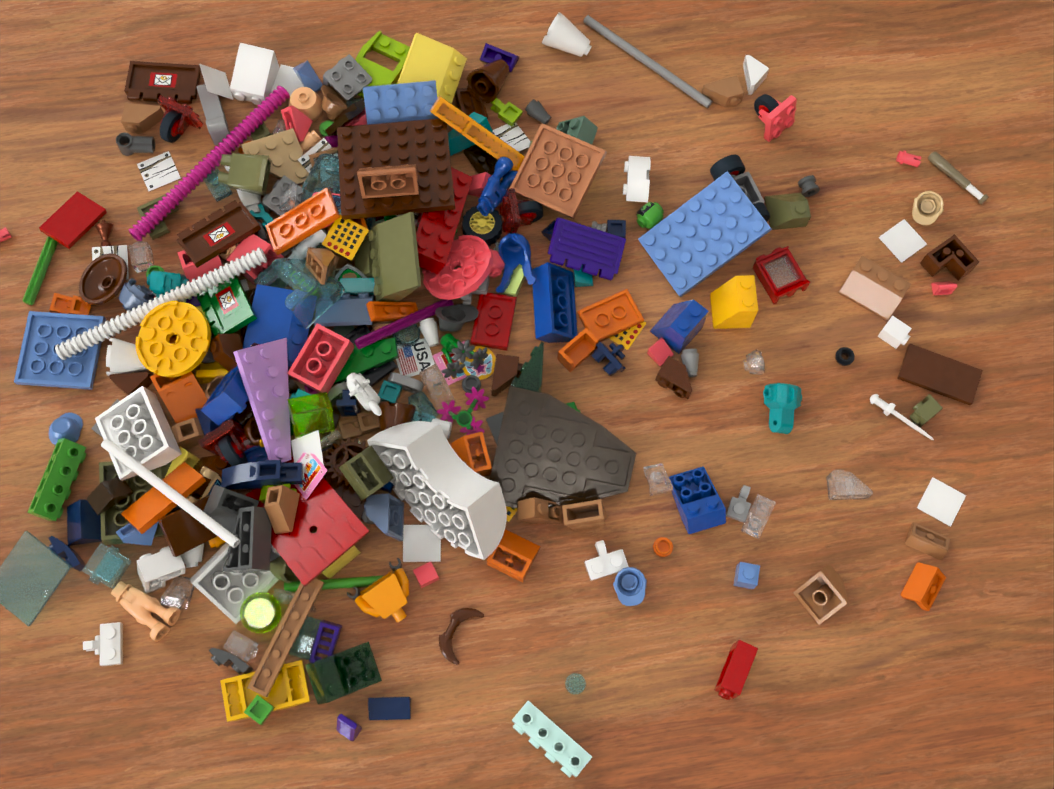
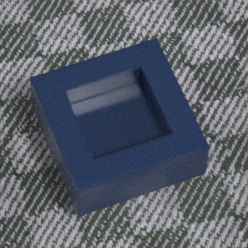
M607 220V233L626 238V220Z

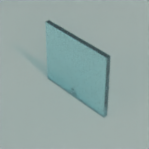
M25 531L0 567V604L27 626H31L72 566L30 532Z

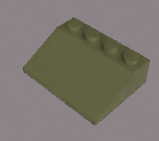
M409 212L375 225L368 235L371 242L370 257L373 261L374 295L376 296V301L399 302L421 286L414 212Z
M112 461L99 462L100 483L118 477ZM162 466L150 470L162 480ZM139 475L125 480L133 494L100 514L101 541L104 545L126 544L123 543L116 531L129 523L121 513L153 487ZM159 522L154 537L164 535Z

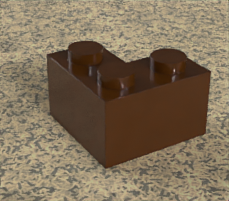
M955 234L927 253L920 262L932 277L946 267L958 281L969 274L979 263L977 258Z

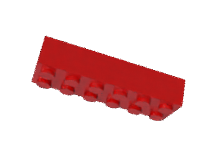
M452 167L455 210L419 213L415 224L419 267L437 275L446 265L473 178Z

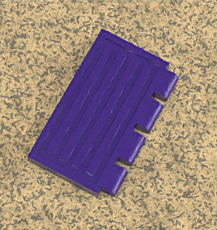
M558 217L556 218L548 254L551 255L550 262L563 266L566 260L565 267L580 271L583 265L582 272L597 276L599 271V277L611 281L613 276L618 274L626 238Z

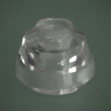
M754 350L746 355V360H743L745 371H749L750 374L763 375L765 363L761 351Z

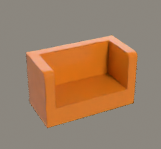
M585 328L558 351L557 360L571 372L598 348L596 345L599 343V340Z

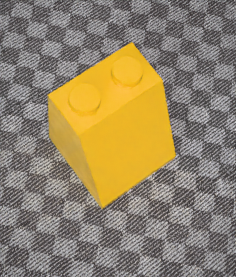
M754 275L735 276L710 293L713 329L751 327L758 312Z

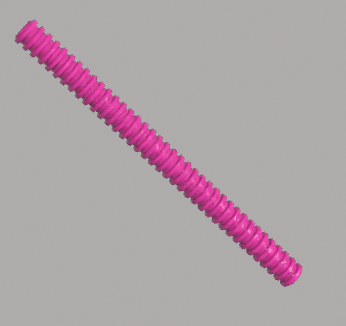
M277 86V90L274 89L273 93H270L269 97L265 98V101L263 100L261 104L257 105L258 108H254V112H250V116H246V120L243 119L242 123H239L238 127L234 128V131H230V135L227 134L226 138H223L222 142L218 143L219 146H215L214 150H211L210 154L206 155V158L203 157V161H199V165H195V169L190 170L191 173H187L186 177L182 178V181H178V185L175 184L174 189L171 188L170 193L167 192L166 197H162V201L159 200L158 204L153 206V209L150 208V212H146V216H142V220H138V224H134L133 228L129 229V233L140 242L143 240V237L147 236V233L150 234V230H154V226H158L159 221L162 222L163 217H167V213L170 214L171 210H174L175 206L179 205V202L184 201L183 198L188 197L187 194L192 193L191 190L196 189L195 186L200 185L199 182H203V179H206L207 175L212 173L211 171L216 170L215 167L220 166L222 154L231 155V151L234 152L235 148H238L239 144L243 143V140H247V136H251V132L254 133L255 129H258L259 125L263 124L262 121H266L271 116L270 114H273L274 110L278 109V106L281 107L282 103H285L286 99L290 98L288 91L282 86Z

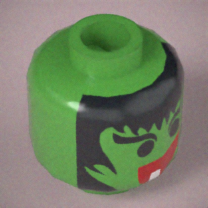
M647 202L636 214L639 226L652 229L661 222L664 213L662 207L656 202Z

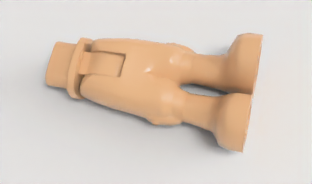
M122 581L111 592L116 597V601L136 618L138 623L147 625L151 629L150 637L155 642L165 637L170 628L155 619L151 613L157 614L170 626L177 622L181 613L179 608L171 606L167 609L161 605L156 597H151L131 584H125Z

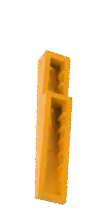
M441 96L438 97L430 109L432 114L497 160L500 157L509 158L513 162L512 170H519L525 158L524 155Z

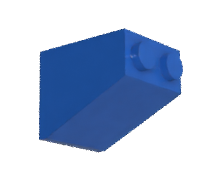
M694 299L673 304L650 332L659 339L663 338L671 349L680 354L703 328L709 311Z

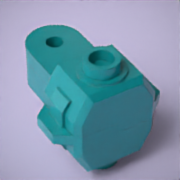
M152 271L147 276V285H150L149 289L158 298L160 297L159 295H165V292H170L171 289L176 290L177 286L186 285L189 281L184 274Z
M784 383L767 384L763 391L764 404L770 409L769 428L772 432L789 434L792 431L794 410L801 406L802 389L799 386Z

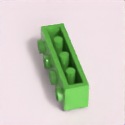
M65 438L58 439L27 513L48 521H56L57 518L61 517L64 500H67L71 493V489H69L71 483L78 476V466L86 457L85 446Z

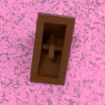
M149 372L109 375L113 383L127 395H130L141 386L148 388L153 383Z

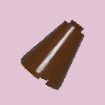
M498 59L470 72L466 81L468 80L467 89L471 96L479 102L486 101V103L494 101L509 73L508 64L504 60Z
M380 402L378 404L382 411V414L378 416L380 432L399 424L412 422L416 406L404 403Z

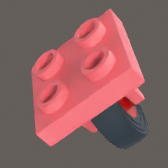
M763 94L755 100L754 108L758 118L765 123L764 139L768 142L779 137L784 129L793 125L797 101L794 96H789L782 103L767 94Z

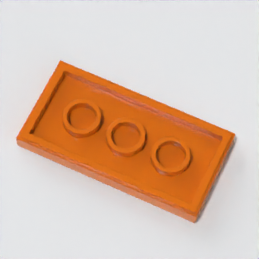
M328 188L323 189L265 225L274 252L280 255L340 218V214L331 191Z
M185 461L162 479L185 498L206 482L205 478ZM152 487L124 510L121 515L136 530L143 534L156 524L158 519L174 509L177 504L155 487Z

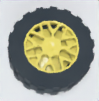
M473 206L463 216V234L477 236L483 239L488 246H491L501 237L502 217L495 209L488 216H483L477 209V206Z

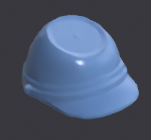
M65 413L51 423L48 433L52 444L56 446L58 439L63 438L76 442L80 436L83 420L74 413Z
M634 567L621 569L613 582L619 601L625 606L640 604L645 597L647 579H645L644 574L639 569Z

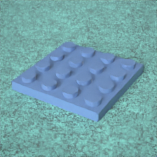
M436 80L363 87L367 125L438 118L430 112V109L437 100Z
M29 311L14 383L17 385L92 390L102 342L99 341V344H94L93 347L88 346V349H83L82 352L78 351L76 355L72 354V357H67L66 360H62L58 356L55 345H61L63 341L66 343L67 339L72 340V337H77L78 334H83L84 331L88 332V329H94V326L99 327L101 323L105 324L106 318L104 316Z

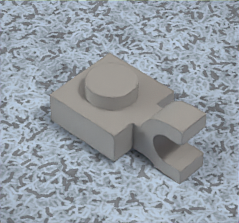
M743 485L738 498H731L726 512L727 517L743 523L746 521L751 503L746 502L751 487Z

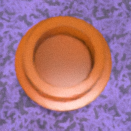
M660 537L654 542L653 550L659 557H667L673 551V544L668 538Z

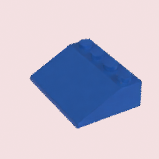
M257 284L252 302V308L257 319L247 325L242 345L243 349L287 338L289 370L307 341L316 295Z

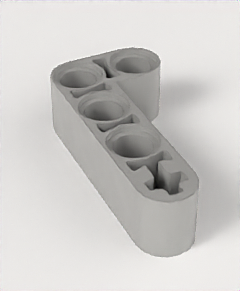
M205 84L198 85L196 87L206 117L205 122L214 145H218L219 142H222L223 138H226L227 134L230 135L219 95L208 92Z

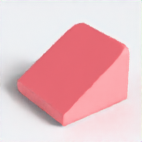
M949 281L931 283L933 295L935 296L952 294L958 287L956 283Z
M663 338L652 345L647 352L660 367L668 356L672 357L674 355Z
M431 561L413 570L421 588L440 580Z

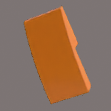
M54 293L49 312L89 315L92 305L85 302L79 296L73 295V297Z

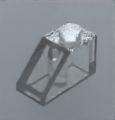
M437 364L419 372L420 379L438 410L444 409L442 401L446 402L448 406L451 400L455 401Z
M837 469L833 470L826 477L829 500L868 499L873 495V491L851 472Z

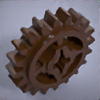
M348 438L347 443L340 440V446L333 443V450L328 449L327 456H325L326 463H324L325 468L328 470L326 476H331L332 483L338 481L337 487L345 484V489L349 488L350 483L339 467L369 447H366L365 440L359 444L358 438L354 442H351V439ZM343 455V460L340 461V464L336 465L338 458Z

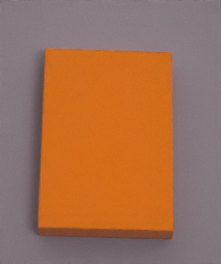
M628 289L577 311L584 327L599 342L644 322V318Z

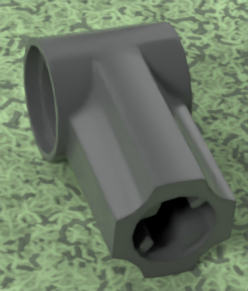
M124 132L116 137V143L123 155L130 156L134 153H154L155 139L152 136H131L129 133Z

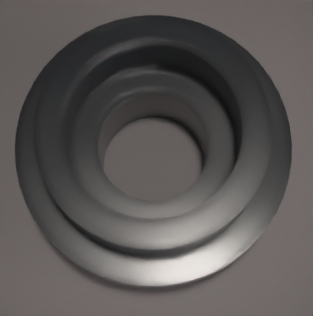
M847 347L838 349L835 354L836 361L842 366L850 365L855 358L853 351ZM841 355L847 356V359H843Z

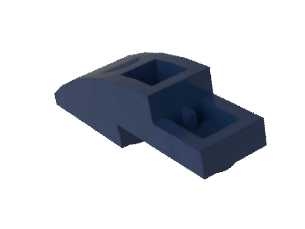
M267 460L231 466L222 469L221 487L226 489H263V485L302 484L303 465L302 463H281V460Z

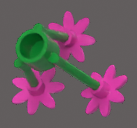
M472 387V393H465V396L469 398L466 402V405H470L468 410H461L460 406L454 407L455 401L451 400L449 406L446 402L442 401L444 409L437 410V413L443 414L440 420L445 421L448 419V422L452 423L453 419L457 420V423L464 427L460 429V432H467L466 435L478 432L484 433V429L480 428L483 421L479 420L475 423V417L472 416L471 412L473 409L476 411L478 405L486 408L483 401H488L489 397L483 396L484 389L477 392L476 388Z

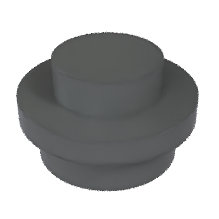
M474 375L465 377L462 381L463 390L466 393H472V387H475L478 392L481 388L480 379Z

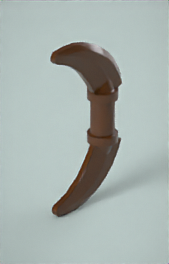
M462 608L453 612L450 615L451 620L446 632L443 635H439L440 650L444 657L453 664L459 665V661L452 650L453 634L457 626L464 620L473 617H484V614L476 609Z

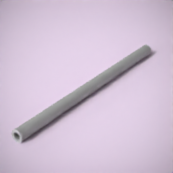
M589 15L585 17L583 23L706 108L710 107L713 101Z

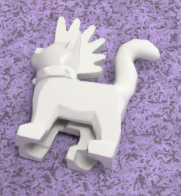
M361 373L349 374L346 378L347 387L350 391L349 395L355 396L365 410H372L374 414L380 416L382 411L378 404L381 398L369 385L370 380L365 379Z

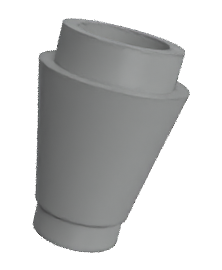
M697 349L682 350V355L680 356L682 363L686 366L688 376H697L699 363Z

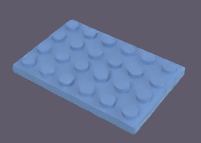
M727 171L638 238V240L681 298L772 229Z

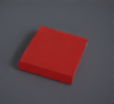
M77 191L39 228L41 232L70 249L107 211Z
M488 292L487 294L479 295L477 305L479 315L474 320L470 345L508 350L517 297Z

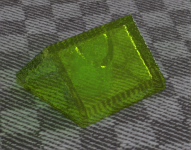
M327 392L287 399L295 438L319 430V433L335 430L332 405Z

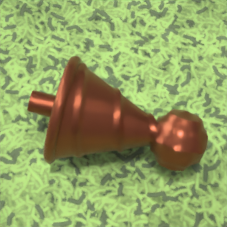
M102 220V223L95 225L103 239L101 247L111 246L108 239L114 225L106 223V220Z

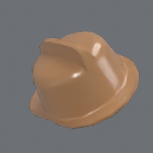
M322 85L321 91L324 97L321 107L329 119L334 120L348 108L347 103L335 89Z

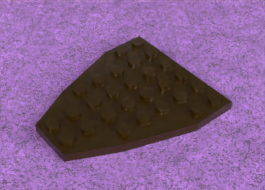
M509 386L489 480L500 484L505 504L508 507L518 508V501L534 497L556 502L558 506L593 501L628 492L636 452L601 424L550 394Z

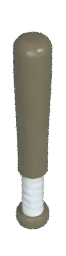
M932 152L929 155L928 160L964 190H968L979 200V204L982 205L989 198L987 194H982L971 185V182L939 153Z

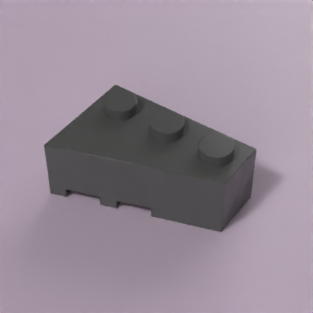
M256 506L239 508L233 534H236L235 536L240 539V543L236 548L229 546L228 553H230L228 564L223 567L224 572L270 571L272 525L265 508Z

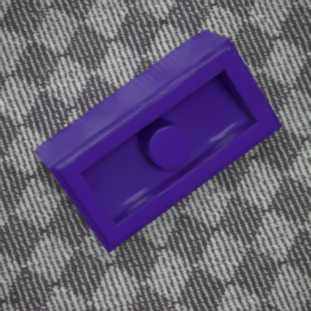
M485 43L480 60L486 63H491L498 59L504 60L509 66V72L512 73L519 60V56Z

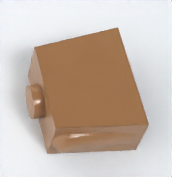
M601 499L562 506L564 525L574 531L605 526L607 511L603 508Z

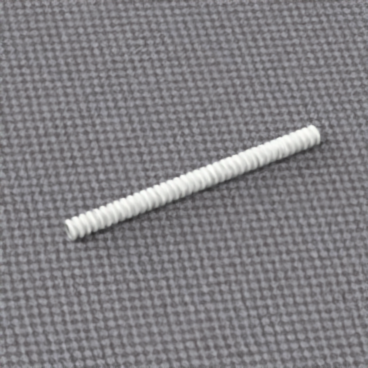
M258 247L257 251L252 250V253L248 252L246 256L242 255L240 259L236 258V261L231 260L230 264L225 263V266L221 265L219 269L215 268L213 272L209 271V274L204 273L203 277L198 276V279L194 278L192 282L188 281L186 285L177 286L176 290L171 289L170 292H165V295H159V298L150 299L149 303L144 302L142 306L138 305V308L134 307L132 311L128 310L126 314L121 313V316L117 315L115 319L111 318L110 321H105V324H99V327L94 326V329L90 328L88 332L84 331L83 334L72 337V340L67 339L66 343L63 341L61 345H55L56 353L62 360H66L67 357H72V354L76 355L78 351L82 352L83 349H88V346L93 347L94 344H99V341H105V338L109 339L110 336H115L116 333L120 334L121 330L126 331L127 328H132V325L136 326L138 322L141 323L144 317L158 305L169 301L186 302V299L190 300L192 296L196 297L198 293L202 294V291L207 292L209 288L213 289V286L217 287L219 283L223 284L225 280L229 281V278L234 279L235 275L240 276V273L244 274L246 270L250 271L252 267L256 268V265L261 266L262 262L267 263V258L263 250Z

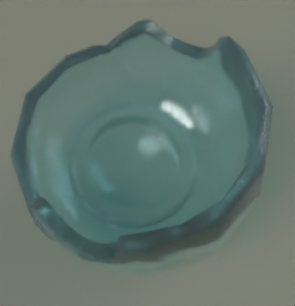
M413 324L392 334V338L395 337L398 346L410 348L420 339V328Z

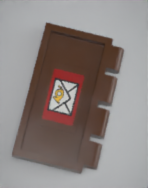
M130 61L124 91L128 100L141 101L143 96V101L158 102L160 97L161 102L176 103L178 98V103L192 104V99L197 97L196 86L199 85L201 68L200 65Z
M234 200L224 206V212L222 209H219L208 216L209 221L204 218L192 225L194 230L191 231L187 228L177 234L179 245L197 268L261 229L260 224L242 202L237 203Z

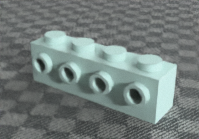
M527 701L512 719L514 723L512 727L521 735L523 733L527 734L530 737L528 741L536 749L539 747L546 751L544 756L552 763L557 761L562 765L560 770L569 778L572 775L576 778L591 760L592 756L530 701Z

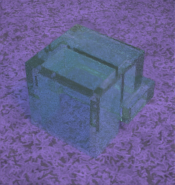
M100 543L82 572L91 576L89 578L91 582L97 585L101 582L114 589L132 561L119 554L121 550L111 545L109 548Z

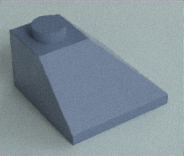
M389 493L367 497L364 504L366 516L384 534L398 541H403L404 502Z

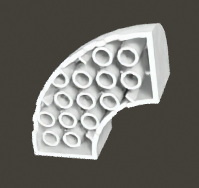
M426 421L407 422L385 429L367 440L368 445L374 448L394 477L390 482L395 486L393 488L395 494L401 501L405 500L411 507L409 511L421 523L425 521L432 527L430 529L432 533L440 539L445 537L451 542L452 547L457 548L459 546L465 550L466 554L485 560L493 553L503 537L507 520L506 504L500 484L479 475L462 461L446 439L440 423Z

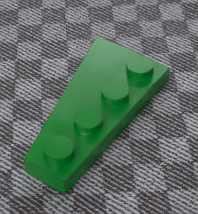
M395 337L379 340L362 349H358L354 345V350L333 385L347 381L346 378L351 373L363 374L366 370L379 367L399 358Z

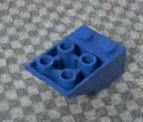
M704 466L667 477L681 520L688 534L726 523L725 506Z

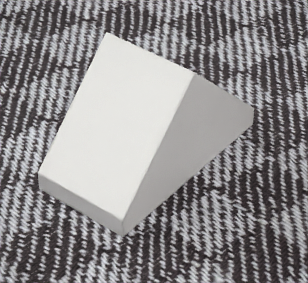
M746 55L743 69L748 95H752L766 79L769 68L752 56Z

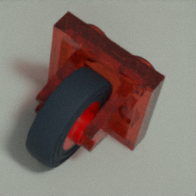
M160 95L157 102L165 109L160 122V136L163 140L170 143L177 141L189 125L201 129L203 123L199 119V115L193 112L192 107L187 104L182 106L170 96L166 98Z
M515 188L507 189L505 196H503V203L500 205V215L504 218L503 232H506V234L517 233L520 226L531 225L533 222L540 220L543 217L542 205L536 201L517 200Z
M232 419L223 422L220 427L208 432L204 438L198 441L203 449L219 455L222 461L229 463L231 466L248 463L244 453L247 450L244 441L248 439L244 434L245 427Z

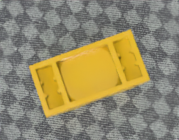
M303 660L283 665L268 697L247 688L255 672L220 680L227 722L251 718L244 711L256 695H259L275 707L273 711L310 702Z

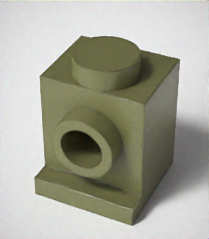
M929 394L912 408L914 412L909 417L914 424L922 427L943 408Z

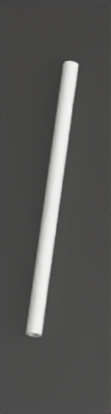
M105 439L101 443V447L231 547L236 548L239 545V538L112 441Z

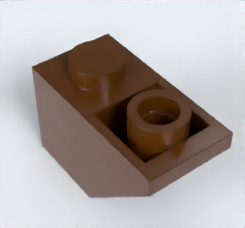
M668 356L655 380L661 387L673 390L678 397L689 399L692 387L686 366Z

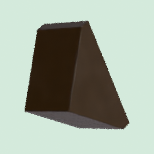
M117 477L101 482L87 497V501L96 514L100 515L133 494V491L125 480L121 481Z

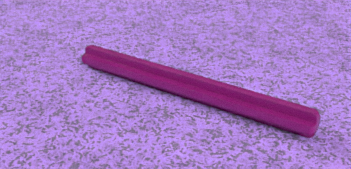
M452 299L440 300L356 339L355 345L358 349H362L435 315L437 308L451 306L453 301Z

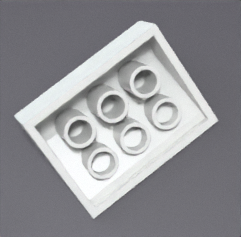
M143 386L95 418L103 440L109 439L148 470L164 466L182 454L156 394ZM110 454L121 481L138 475Z
M225 543L189 580L226 616L237 624L279 579L271 571L224 572L223 567L228 564L230 553H228L230 545ZM271 544L270 561H273L280 555Z

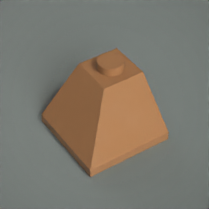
M830 564L793 592L819 625L849 603L843 579Z

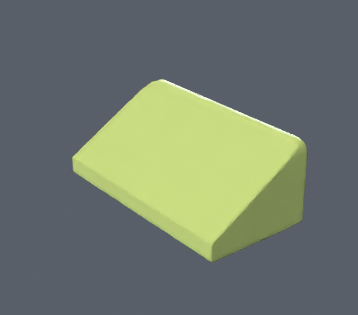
M520 264L513 270L510 284L502 294L517 297L526 278Z

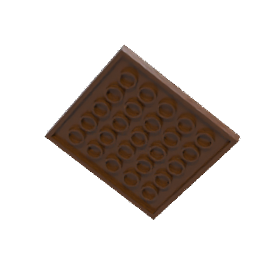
M436 118L337 127L342 220L402 215L409 212L423 213L455 210L447 123ZM416 164L419 194L362 199L357 175L359 169Z

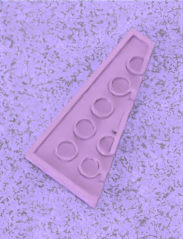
M287 338L233 352L268 459L281 460V463L291 460Z

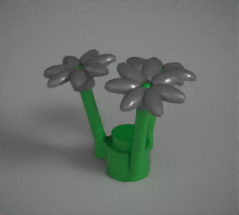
M450 333L445 334L440 340V344L443 346L441 351L445 354L449 363L447 364V369L441 371L445 374V378L451 375L455 378L457 373H463L462 368L465 367L466 357L474 359L470 366H474V369H477L479 364L483 365V359L488 357L486 353L487 348L483 350L479 348L478 352H474L475 347L469 346V340H466L463 344ZM449 352L456 353L453 358L456 361L455 363L452 362Z

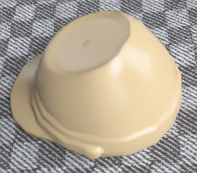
M925 191L919 194L913 203V219L917 223L926 226L934 223L944 211L942 197L933 191Z

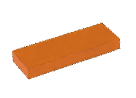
M369 301L366 304L371 321H397L419 311L416 302Z

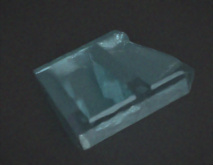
M307 617L289 655L306 660L310 659L322 620Z

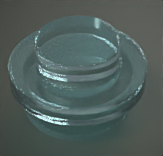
M573 673L566 678L565 687L569 693L577 695L584 691L586 682L582 675Z

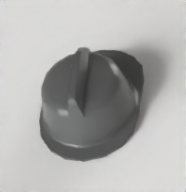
M456 304L439 307L436 309L435 314L439 318L440 331L457 332L462 329L465 322L475 320L479 312L474 306Z

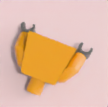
M397 558L399 563L397 566H392L391 562H389L391 571L364 590L360 591V589L353 586L356 594L352 596L347 592V596L355 600V603L364 613L374 617L381 616L383 619L392 615L397 623L407 616L401 607L408 603L406 598L409 595V580L399 558Z

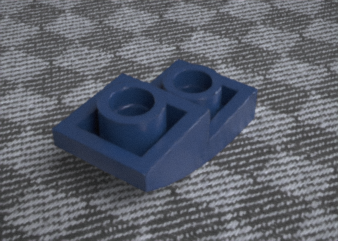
M53 536L49 537L51 542L49 547L55 556L58 555L63 559L65 558L70 568H75L78 571L87 568L75 550Z

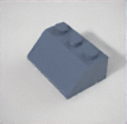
M361 292L356 296H350V293H340L339 296L321 294L315 301L314 327L317 323L322 326L372 325L374 321L370 320L366 304L369 301H374V295H369V292Z

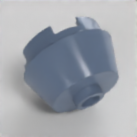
M133 278L124 283L118 297L123 304L122 306L127 311H132L134 307L138 308V305L142 306L144 302L149 303V300H154L153 297L155 296L144 285L135 284L137 281Z

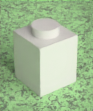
M892 316L878 337L897 349L900 344L905 345L911 337L908 333L912 328Z

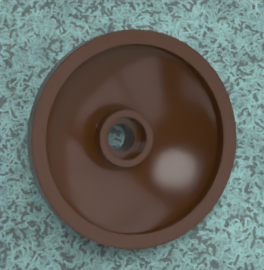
M109 253L93 260L84 270L79 282L81 298L91 305H101L116 297L127 279V265L124 259L116 254Z

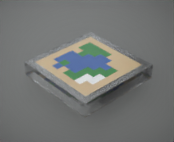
M338 430L320 439L322 454L327 452L328 449H332L333 443L339 445L340 440H343Z

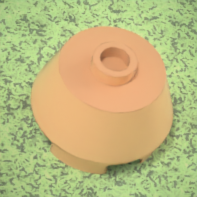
M300 87L291 94L288 107L295 106L314 122L322 114V98L311 88Z

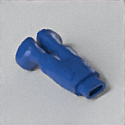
M500 157L497 160L494 173L488 178V182L478 199L477 209L483 216H488L503 201L508 188L518 172L510 171L513 168V162L507 157Z

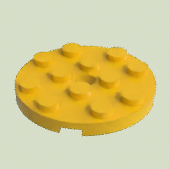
M169 301L158 305L144 317L140 324L139 335L136 337L135 345L138 358L149 371L162 377H179L189 373L202 362L210 346L211 330L207 318L198 308L185 302ZM172 335H177L175 344L170 343Z

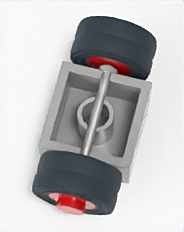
M735 154L717 161L710 168L714 181L728 171L767 222L770 219V214L764 204L765 201L749 171L745 172V166L741 158Z

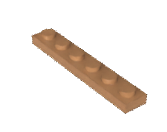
M315 578L306 587L300 583L247 687L248 689L268 697L324 582Z

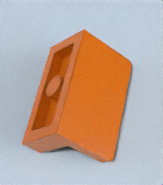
M918 562L901 592L902 598L915 601L922 610L929 611L946 577L938 567Z

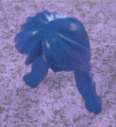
M518 233L507 234L501 239L498 246L499 254L505 266L502 281L496 288L497 293L505 292L510 284L513 270L519 264L522 265L528 284L532 285L536 282L532 273L531 249L528 240Z

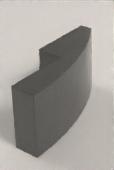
M217 648L209 650L213 655L211 659L218 666L222 664L228 667L233 662L231 667L238 674L241 672L247 674L253 670L246 662L229 652Z

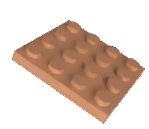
M541 123L509 189L514 193L575 219L607 152Z

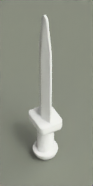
M873 394L870 397L871 404L874 403L882 408L886 416L891 413L917 432L934 440L923 429L895 411V404H888L879 398L878 394Z

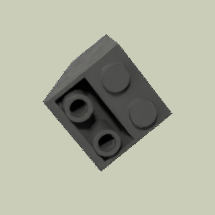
M214 484L203 512L233 534L239 508L257 507L259 501Z

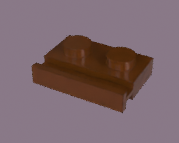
M467 88L456 89L455 98L458 109L468 116L476 112L488 119L484 101L479 102L473 98Z

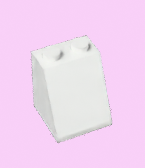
M240 43L230 90L235 99L258 105L263 100L265 101L266 97H269L280 68L273 50Z

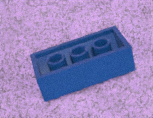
M547 262L532 269L533 277L536 279L535 284H533L536 339L547 343L570 342L578 335L573 272Z

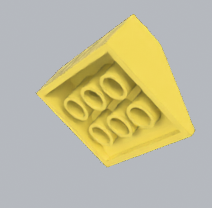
M416 33L397 84L436 80L437 99L441 96L452 104L467 58L450 46Z

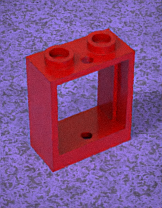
M741 640L732 645L714 689L719 692L718 696L726 700L740 696L758 651L757 647Z

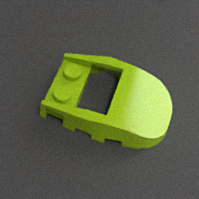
M378 31L362 46L355 59L372 77V82L368 86L397 84L410 47ZM373 50L399 63L394 71L364 57ZM363 90L357 94L364 98Z

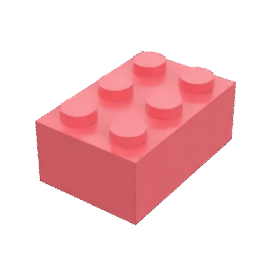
M317 323L287 374L293 380L327 396L355 346L349 339Z

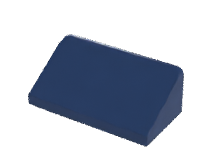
M368 698L369 720L411 719V698Z

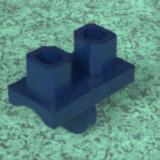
M601 342L596 345L598 348L591 356L598 363L606 357L610 360L603 368L609 376L614 375L618 371L623 372L626 369L616 358V356L621 360L625 358V355L622 353L625 347L622 344L616 346L612 342L609 345L613 350L612 352Z

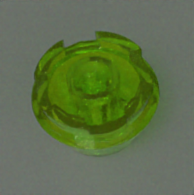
M258 592L248 596L240 608L242 624L254 633L271 631L276 627L281 618V606L278 600L265 592Z

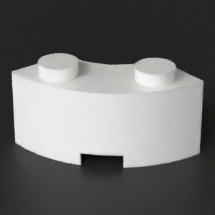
M629 156L628 161H625L624 172H627V184H623V195H626V201L648 202L650 157Z

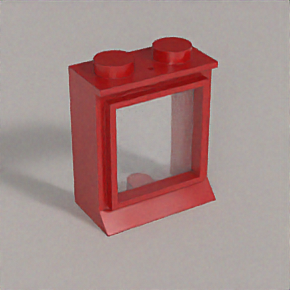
M789 246L776 248L769 255L763 254L757 257L753 265L754 272L773 304H777L779 298L787 295V297L793 296L796 290L800 288L802 291H805L810 284V281L806 279L788 249Z

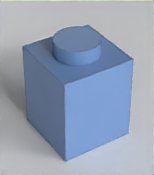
M739 562L736 566L733 586L754 589L758 585L760 565Z

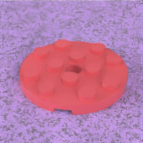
M473 235L458 236L459 239L454 240L446 265L438 275L426 269L422 270L424 275L423 284L433 296L444 300L457 299L479 288L490 274L493 265L492 252L483 239Z

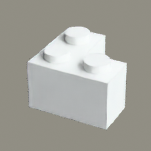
M169 546L160 549L158 553L153 555L148 553L141 556L139 560H136L137 573L146 594L166 587L167 580L185 574V565L181 555L173 557Z

